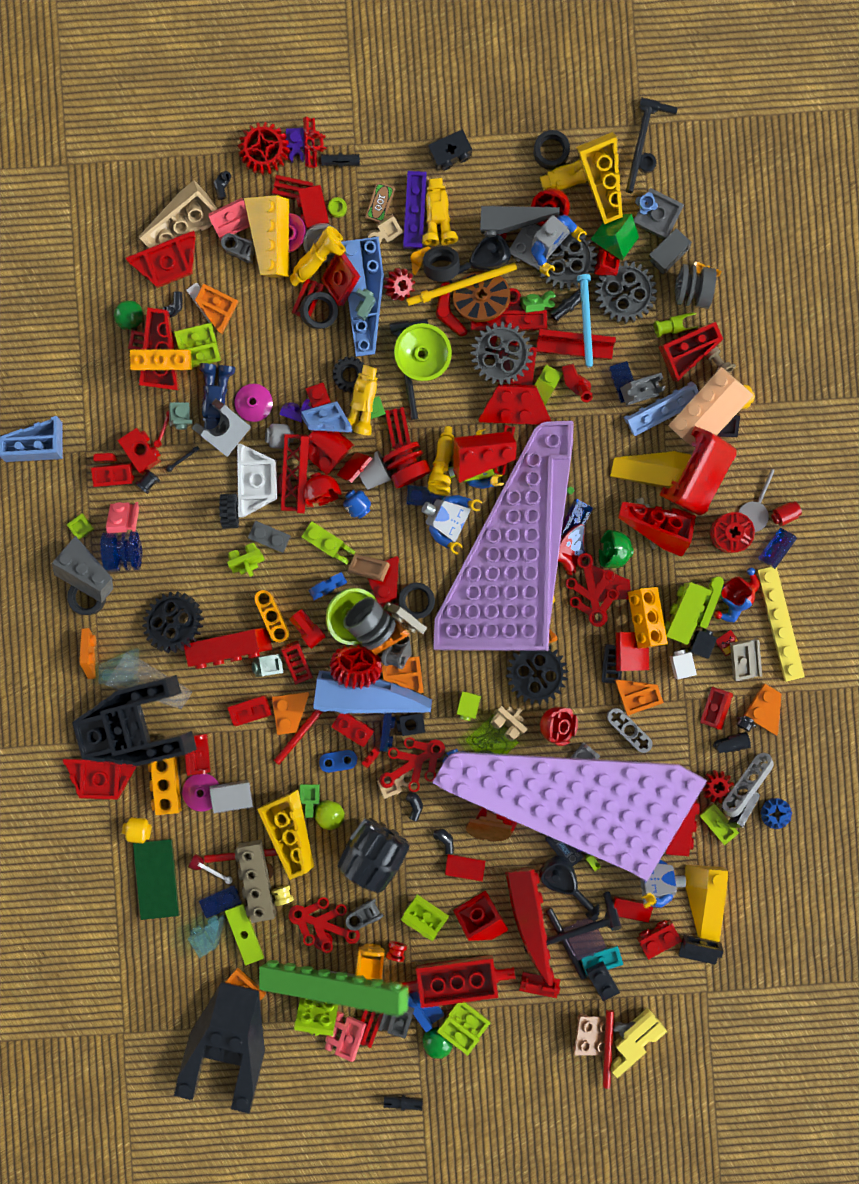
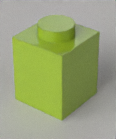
M462 691L457 709L460 719L471 721V718L476 719L481 699L480 695Z

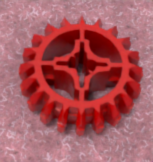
M257 122V128H253L250 125V132L244 130L243 133L246 137H240L242 143L238 144V148L241 150L238 153L240 157H243L241 161L243 164H246L247 169L253 167V173H257L260 169L261 175H264L265 170H267L268 174L271 175V169L274 168L278 172L277 165L284 167L282 160H288L286 154L290 153V149L287 147L289 141L285 140V133L281 134V128L275 129L273 123L268 127L267 122H264L261 127L260 123ZM264 136H270L277 141H268L264 138ZM256 138H258L257 143L254 144V145H251V143H252ZM262 142L264 143V146H266V155H264V152L262 151ZM278 150L275 157L270 160V155ZM251 156H260L264 159V161H257L253 159Z
M359 644L357 646L350 645L349 647L343 645L342 649H337L336 653H333L330 661V672L334 680L338 681L339 685L344 684L345 688L351 686L353 690L355 687L362 689L365 686L369 688L370 684L374 685L376 680H379L380 673L382 672L381 658L370 649L360 647Z

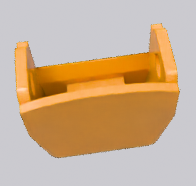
M368 943L359 947L356 976H365V979L370 980L382 979L385 949L381 945Z

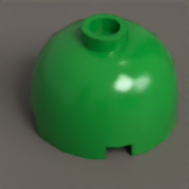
M607 530L603 534L600 543H604L603 551L599 549L598 552L600 565L605 568L623 567L633 556L634 549L630 539L624 533L615 530Z

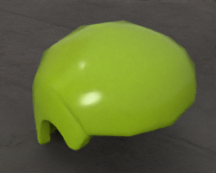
M324 800L314 810V818L323 829L334 830L340 827L344 821V810L337 802Z

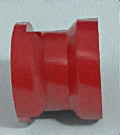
M389 941V951L386 953V958L392 961L404 962V951L407 950L408 945L397 941Z

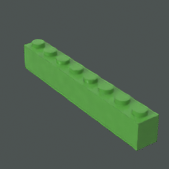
M269 960L266 964L260 966L259 990L400 1016L408 1010V986H403L399 982L386 983L382 979L370 980L365 979V976L361 975L353 977L348 976L344 972L331 973L328 969L314 970L311 966L297 967L294 963L281 964L277 960Z

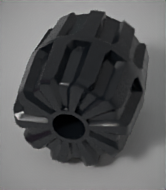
M365 818L348 840L338 860L337 867L343 875L358 886L368 891L381 893L400 869L410 849V845L396 830L388 829L384 823H378L375 819Z

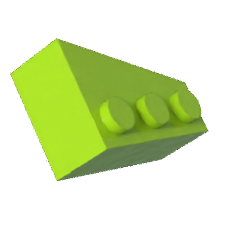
M692 582L684 583L683 586L680 585L676 596H679L676 604H672L669 614H672L671 618L664 624L667 638L688 645L698 624L697 620L700 612H703L705 608L703 606L707 595H711L712 590Z

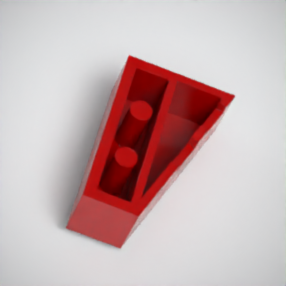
M511 432L454 437L453 472L458 482L460 483L515 460L517 442Z

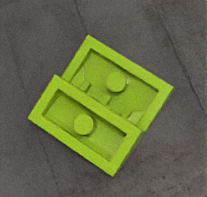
M212 322L174 331L179 350H191L192 368L199 366V363L210 364L221 361Z
M467 1002L457 1003L450 1010L437 1032L468 1056L491 1022Z

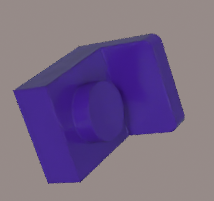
M306 399L302 404V408L292 402L285 403L281 408L280 415L302 422L301 411L311 409L309 406L310 400Z

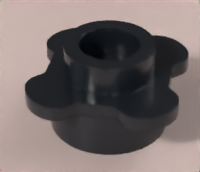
M743 715V717L736 718L738 720L736 725L741 729L750 732L753 727L756 728V725L753 724L754 720L750 717Z

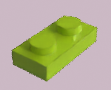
M715 803L709 805L699 814L723 845H726L739 834L736 828L728 825L729 820Z

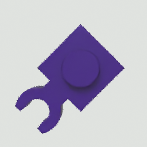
M304 128L286 129V140L289 141L287 147L292 150L290 152L291 163H294V156L299 155L301 162H304V154L301 149H305Z

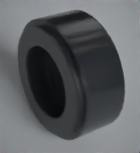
M651 153L642 154L638 170L645 174L651 173L657 164L655 156Z

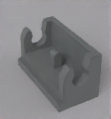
M676 228L649 255L651 258L650 262L664 275L690 249L692 242Z
M662 373L629 382L621 387L620 390L626 406L659 396V393L665 390V386H659V381L663 379Z

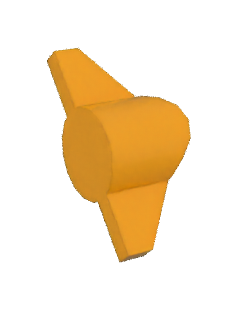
M425 247L411 254L413 274L416 275L423 265V257L431 249L430 247Z

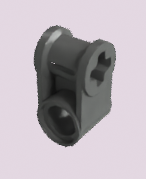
M231 233L225 234L222 237L221 244L225 253L246 263L253 264V256L255 254L253 241ZM228 241L236 242L234 247H226Z
M409 636L384 650L382 655L383 666L392 665L397 666L398 669L404 668L407 660L412 655Z
M375 898L363 903L347 914L346 925L350 930H359L384 916L383 913L379 912L375 904ZM352 916H357L360 922L353 925L349 922V919Z

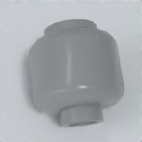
M271 424L269 428H266L265 442L271 448L283 449L284 434H294V432L290 431L287 424ZM288 438V446L290 442L293 443L294 438Z

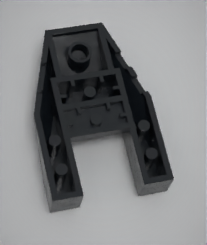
M177 675L115 691L93 709L73 721L72 724L82 760L140 766L186 755L197 750L192 731L151 741L141 707L142 704L181 694Z
M223 981L220 983L189 1034L174 1096L193 1100L197 1092L204 1058L238 1065L240 1070L231 1110L250 1114L265 1054L259 990Z

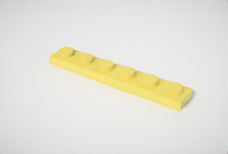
M771 566L756 570L784 681L803 678L805 676L777 567Z

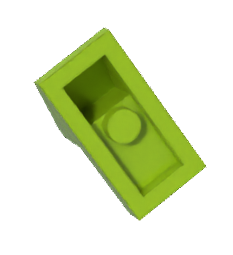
M547 364L535 383L545 405L563 374Z

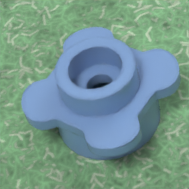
M650 192L642 197H637L635 203L639 205L642 215H646L648 211L656 210L658 207L653 194Z

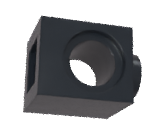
M704 628L702 631L696 630L688 652L709 659L717 637L712 636L714 632Z
M423 713L403 715L399 717L400 721H396L398 732H402V736L425 733ZM409 719L416 722V727L412 730L407 729L405 726V722Z

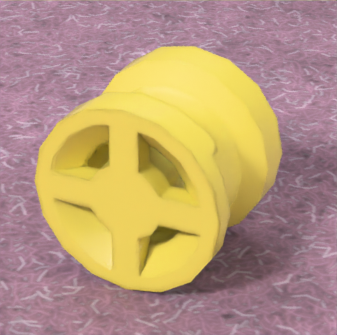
M284 885L271 890L272 895L276 899L274 902L275 906L284 905L294 900L289 892L290 885Z

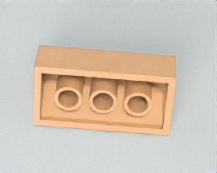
M721 367L668 426L691 445L692 442L696 441L695 437L691 435L695 426L718 435L754 395L727 370Z

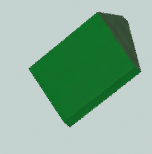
M623 214L622 218L607 224L602 223L591 240L623 261L639 239V234L632 214Z

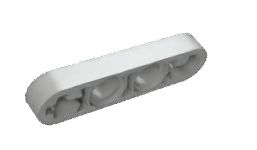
M760 753L754 758L724 800L722 807L727 816L736 817L742 812L772 770L774 763L768 753ZM757 774L758 778L751 781L748 779L750 775ZM741 789L748 790V792L745 795H738V792Z

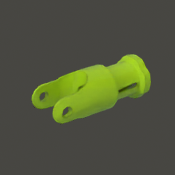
M696 313L670 317L669 320L661 322L658 320L654 321V331L657 338L663 334H677L698 328L699 326L684 328L683 319Z

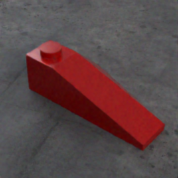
M622 502L618 518L663 550L682 557L692 542L696 516L675 508L663 510L660 506L647 508L644 504Z

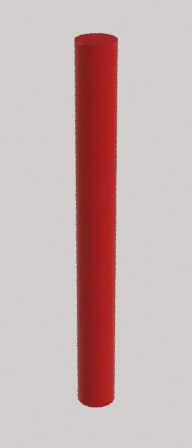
M315 709L274 759L278 765L281 764L323 713L322 711Z
M275 848L264 849L265 857L278 856ZM235 852L204 856L205 863L236 860Z
M606 1010L603 1088L609 1089L611 1084L614 1010Z

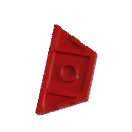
M193 230L126 257V260L153 285L159 288L193 274L196 234Z
M498 384L492 397L486 403L482 414L478 417V422L540 425L544 422H552L536 385Z
M63 759V764L68 769L69 777L76 787L75 790L78 797L84 799L118 800L137 767L130 764H115L114 762Z

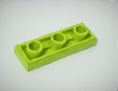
M244 903L225 910L245 966L264 959L250 918L247 917ZM242 931H246L248 936H243Z

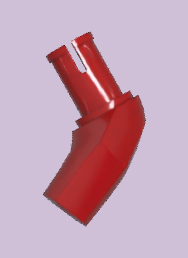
M574 363L561 366L566 386L576 395H579L583 402H590L593 398V394L590 391L591 383L577 373Z

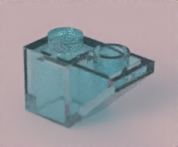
M223 914L219 917L214 915L207 920V925L203 927L199 925L190 931L191 935L188 937V941L199 958L216 949L219 945L225 920Z

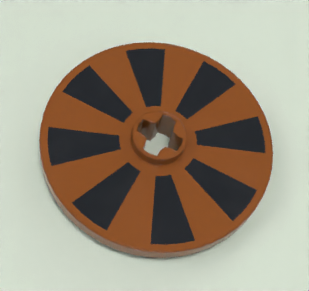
M477 271L470 273L461 280L476 276L487 271ZM497 276L455 290L453 293L454 306L461 316L470 321H490L500 316L508 307L510 288L503 277Z

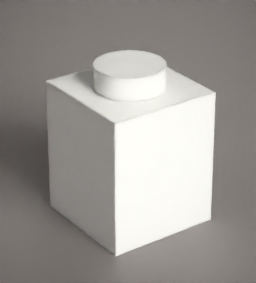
M684 649L675 651L674 656H669L675 679L697 675L691 652H686Z

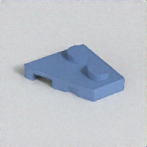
M337 401L301 411V417L308 430L352 432V426Z

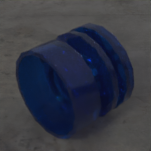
M131 530L130 534L128 531L122 532L121 540L118 533H102L100 544L103 568L107 572H119L122 563L126 571H130L131 568L133 570L141 569L143 550L137 530L135 532Z

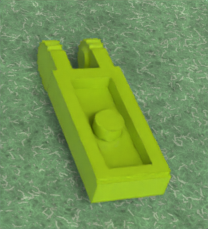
M311 521L301 536L346 565L349 561L344 556L337 554L339 549L342 547L346 552L353 555L356 552L345 545L342 540Z
M721 576L713 577L710 580L711 582L708 586L712 593L710 596L707 595L705 599V608L703 612H700L697 627L702 629L708 628L723 588L724 579Z

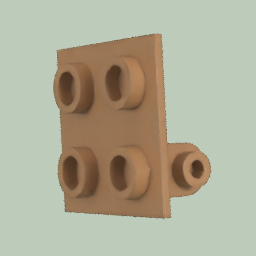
M580 1013L577 1016L578 1027L575 1028L577 1033L574 1034V1055L604 1056L606 1017L587 1016L585 1013Z

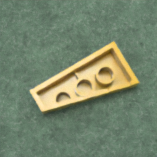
M611 132L576 147L600 218L604 224L623 217L617 136Z
M277 195L244 198L260 275L271 278L289 277V199Z
M299 791L291 792L258 808L259 815L289 880L306 874L314 867Z

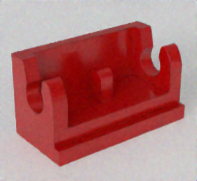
M133 463L92 467L93 487L132 484L135 478L132 474Z
M266 695L227 707L235 727L272 715Z
M207 734L193 735L197 750L185 755L187 776L211 772Z

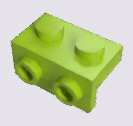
M417 894L405 910L401 920L407 926L421 933L423 937L433 941L449 915Z

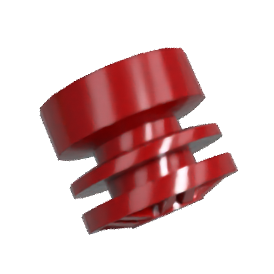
M417 441L403 444L391 450L389 454L382 458L384 464L393 462L386 467L387 471L397 470L390 477L396 489L409 485L432 472L427 460L417 461V458L423 454L422 450L413 452L420 447Z
M730 512L719 516L713 521L709 537L711 543L723 553H737L751 545L755 535V528L748 516L740 512ZM735 528V532L738 533L732 537V533H729V530Z

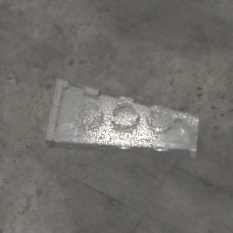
M126 651L105 685L122 690L168 676ZM179 684L181 694L158 700L157 702L182 709L191 696L192 691Z

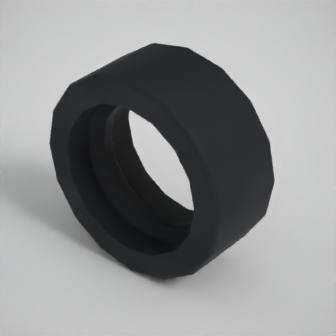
M558 130L545 131L535 141L533 152L535 161L545 169L553 170L566 163L569 157V140ZM549 139L560 142L563 148L561 157L554 161L545 159L540 151L543 142Z
M437 246L431 248L423 257L424 273L433 281H448L459 273V255L456 250L450 247ZM442 260L451 262L446 267H434L432 265L434 262Z
M316 292L309 294L303 299L299 311L301 319L307 326L314 329H322L334 323L337 318L338 307L334 298L328 293ZM321 299L329 306V316L323 322L312 320L308 314V307L313 300Z
M411 583L404 587L400 593L399 606L415 619L426 617L434 608V593L425 584ZM412 590H422L428 597V605L421 612H413L406 606V596Z
M71 585L67 600L74 612L80 615H93L104 607L106 599L102 603L97 601L91 608L79 606L76 601V593L79 589Z

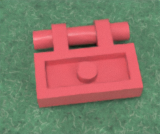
M337 1011L333 1036H326L324 1049L332 1051L334 1045L337 1047L335 1055L353 1062L366 1023L350 1016L343 1022L344 1013ZM339 1029L342 1030L340 1039L336 1037Z

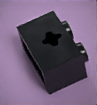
M463 129L428 145V152L437 171H446L452 168L453 164L457 162L464 163L472 156V148Z

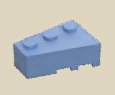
M56 415L45 422H38L29 428L19 429L1 436L0 457L5 462L63 459L62 421Z

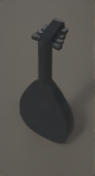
M496 234L495 237L483 238L473 250L469 261L460 265L458 275L470 268L493 270L506 265L511 258V252L505 239L499 234Z
M554 856L547 860L539 870V878L543 885L552 891L573 895L588 910L585 914L587 918L594 922L598 920L600 905L593 906L578 890L577 876L572 864L561 856Z

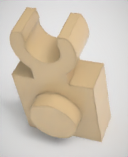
M392 214L377 224L379 230H372L367 236L368 238L372 236L379 237L380 244L383 238L389 242L403 233Z
M409 772L396 779L394 785L390 788H383L379 784V780L377 781L383 799L402 792L400 786L408 787L409 783L404 781V777L409 775ZM390 777L384 778L386 784L391 782Z

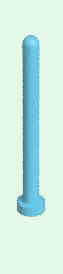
M581 274L577 276V282L580 283L585 365L592 367L593 354L588 282L591 281V276L589 274Z

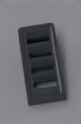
M604 644L601 679L603 683H615L616 679L621 680L622 671L607 670V666H616V662H608V658L616 659V655L609 654V651H616V645ZM606 674H617V678L606 677Z

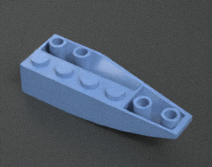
M379 237L341 242L346 249L345 255L361 276L348 297L356 357L373 355L376 350L384 278ZM358 288L362 291L364 288L371 291L376 300L365 321L357 317L358 312L356 308L361 300L363 302L365 300L357 295L356 291Z
M319 670L313 709L322 712L336 711L341 714L431 712L432 699L413 690L380 679L376 680L374 685L370 684L369 688L365 686L362 689L355 687L354 690L351 686L345 688L344 684L339 685L338 681L334 680L331 672Z

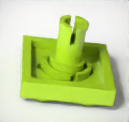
M300 997L294 1030L309 1032L311 1035L315 1033V1036L319 1034L333 1036L338 1004Z

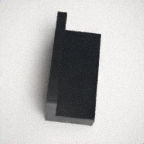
M684 934L678 954L682 958L715 965L717 959L722 958L724 950L721 942Z

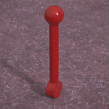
M169 410L166 412L167 417L158 440L154 441V446L157 448L162 446L161 440L169 422Z

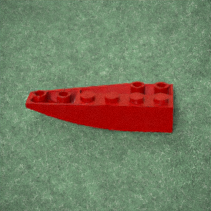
M528 867L505 871L517 929L535 968L544 982L551 986L553 985L554 972L549 963L551 957L547 948V935L544 929L541 908L543 897L542 893L538 892L537 884L540 883L538 873Z

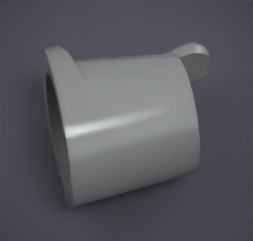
M379 451L374 453L372 460L363 469V472L359 474L367 489L391 481V472L386 470L388 465L383 463V456Z

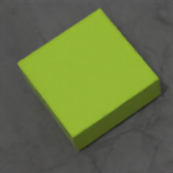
M80 514L67 524L73 535L79 540L94 530L84 514Z

